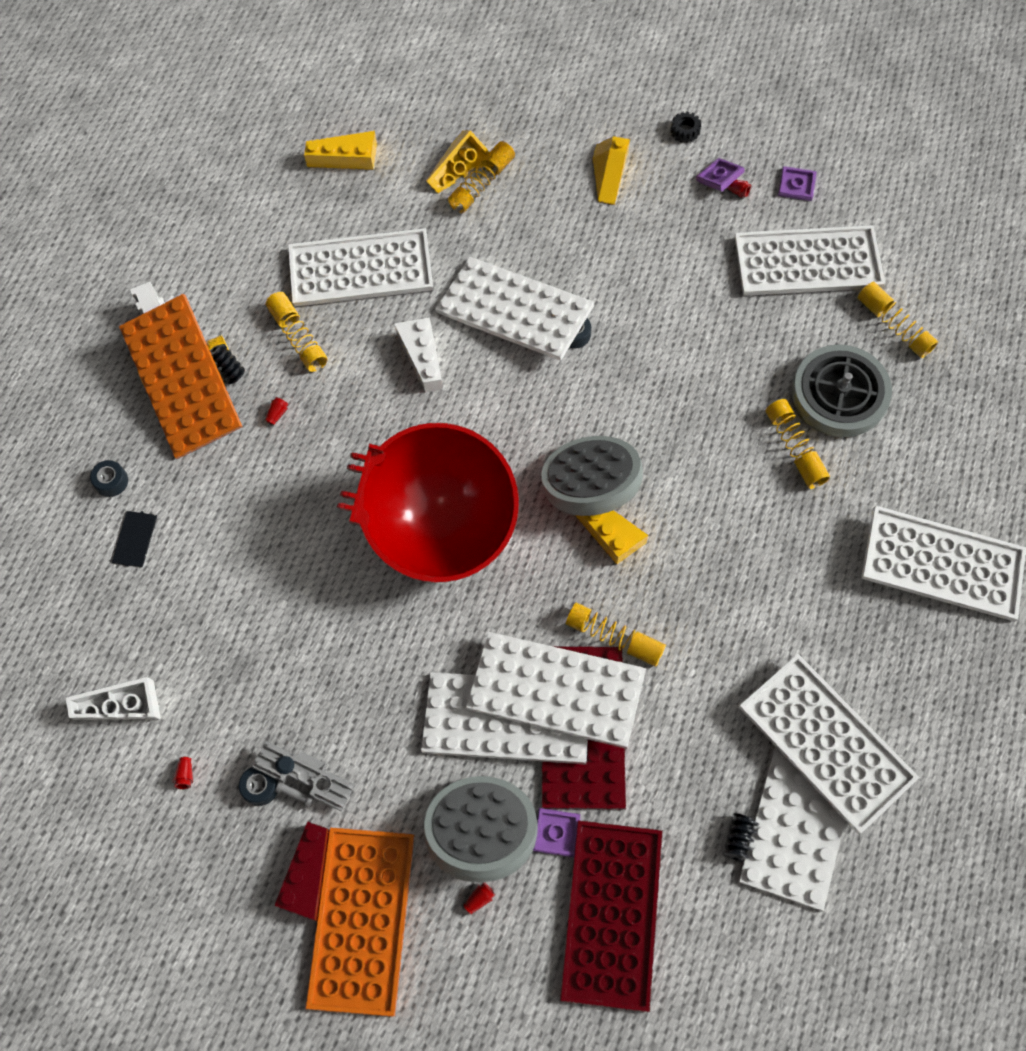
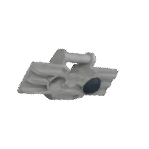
M268 741L265 742L252 765V768L280 781L275 792H282L304 803L308 808L316 799L342 812L355 787V784L328 772L326 763L302 751L298 755L292 754ZM297 780L307 785L311 791L310 796L285 785L286 781ZM320 780H325L328 783V788L325 790H319L316 786Z

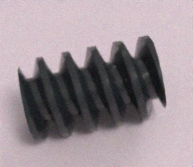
M220 344L210 349L214 362H217V369L221 367L220 375L226 373L223 379L227 380L230 378L228 385L234 384L244 375L245 368L241 366L239 361H236V357L232 355L230 350H227L225 344Z
M734 813V816L737 818L732 819L731 823L734 826L729 828L733 835L727 836V840L731 843L725 844V848L728 851H724L722 855L726 858L743 862V859H750V856L745 851H752V848L747 843H754L755 840L749 836L750 834H757L752 829V826H759V823L751 817Z

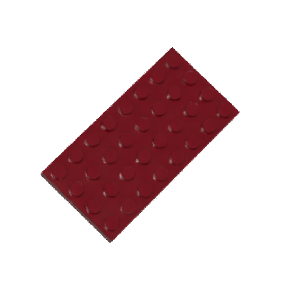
M553 646L623 663L622 647L619 650L618 647ZM588 739L586 764L542 761V808L626 810L625 748Z
M578 820L560 1001L650 1012L663 830Z

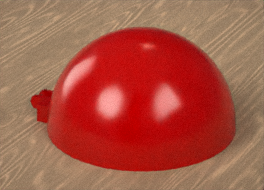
M449 423L419 424L396 433L380 446L369 443L367 455L355 452L350 454L352 459L365 463L364 467L354 464L347 465L348 470L361 473L357 494L347 491L340 492L341 497L355 500L354 505L337 503V508L352 512L349 523L361 526L365 538L377 556L395 571L424 582L441 583L457 581L487 567L500 555L508 544L514 532L519 511L516 480L501 452L480 434L465 427Z

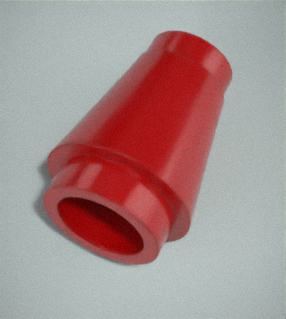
M735 180L726 189L742 198L749 195L751 184L748 181Z
M278 397L271 400L265 421L275 425L288 410V403Z
M190 757L179 758L172 780L174 787L177 789L191 788L193 772L192 759Z
M485 882L481 885L478 884L463 906L472 915L492 902L495 893Z

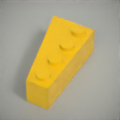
M375 131L306 141L304 157L307 167L373 170L377 146Z
M614 510L591 516L575 515L616 565L647 543L648 534Z

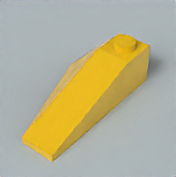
M462 130L451 143L426 182L437 193H440L455 184V180L459 177H467L469 175L468 172L481 165V161L490 151L471 130Z
M613 136L596 144L592 159L598 202L615 205L629 152L630 139Z

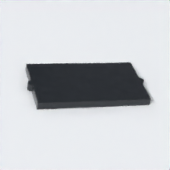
M143 511L140 513L126 512L112 563L122 564L126 567L144 566L157 515L147 514Z

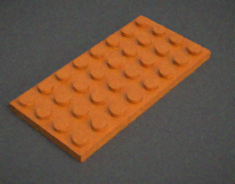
M181 294L119 326L176 459L243 427L186 295Z
M330 827L306 1009L395 1017L414 834Z

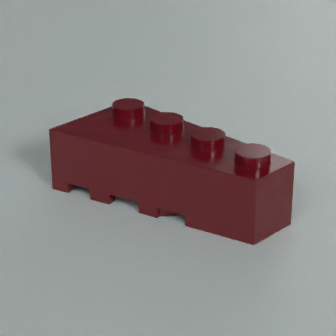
M307 821L274 906L318 922L329 829Z

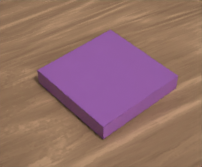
M718 158L697 175L696 180L701 184L722 192L745 171L742 166Z
M783 166L778 196L812 201L817 171Z
M539 808L537 838L533 851L574 858L577 826L581 814Z

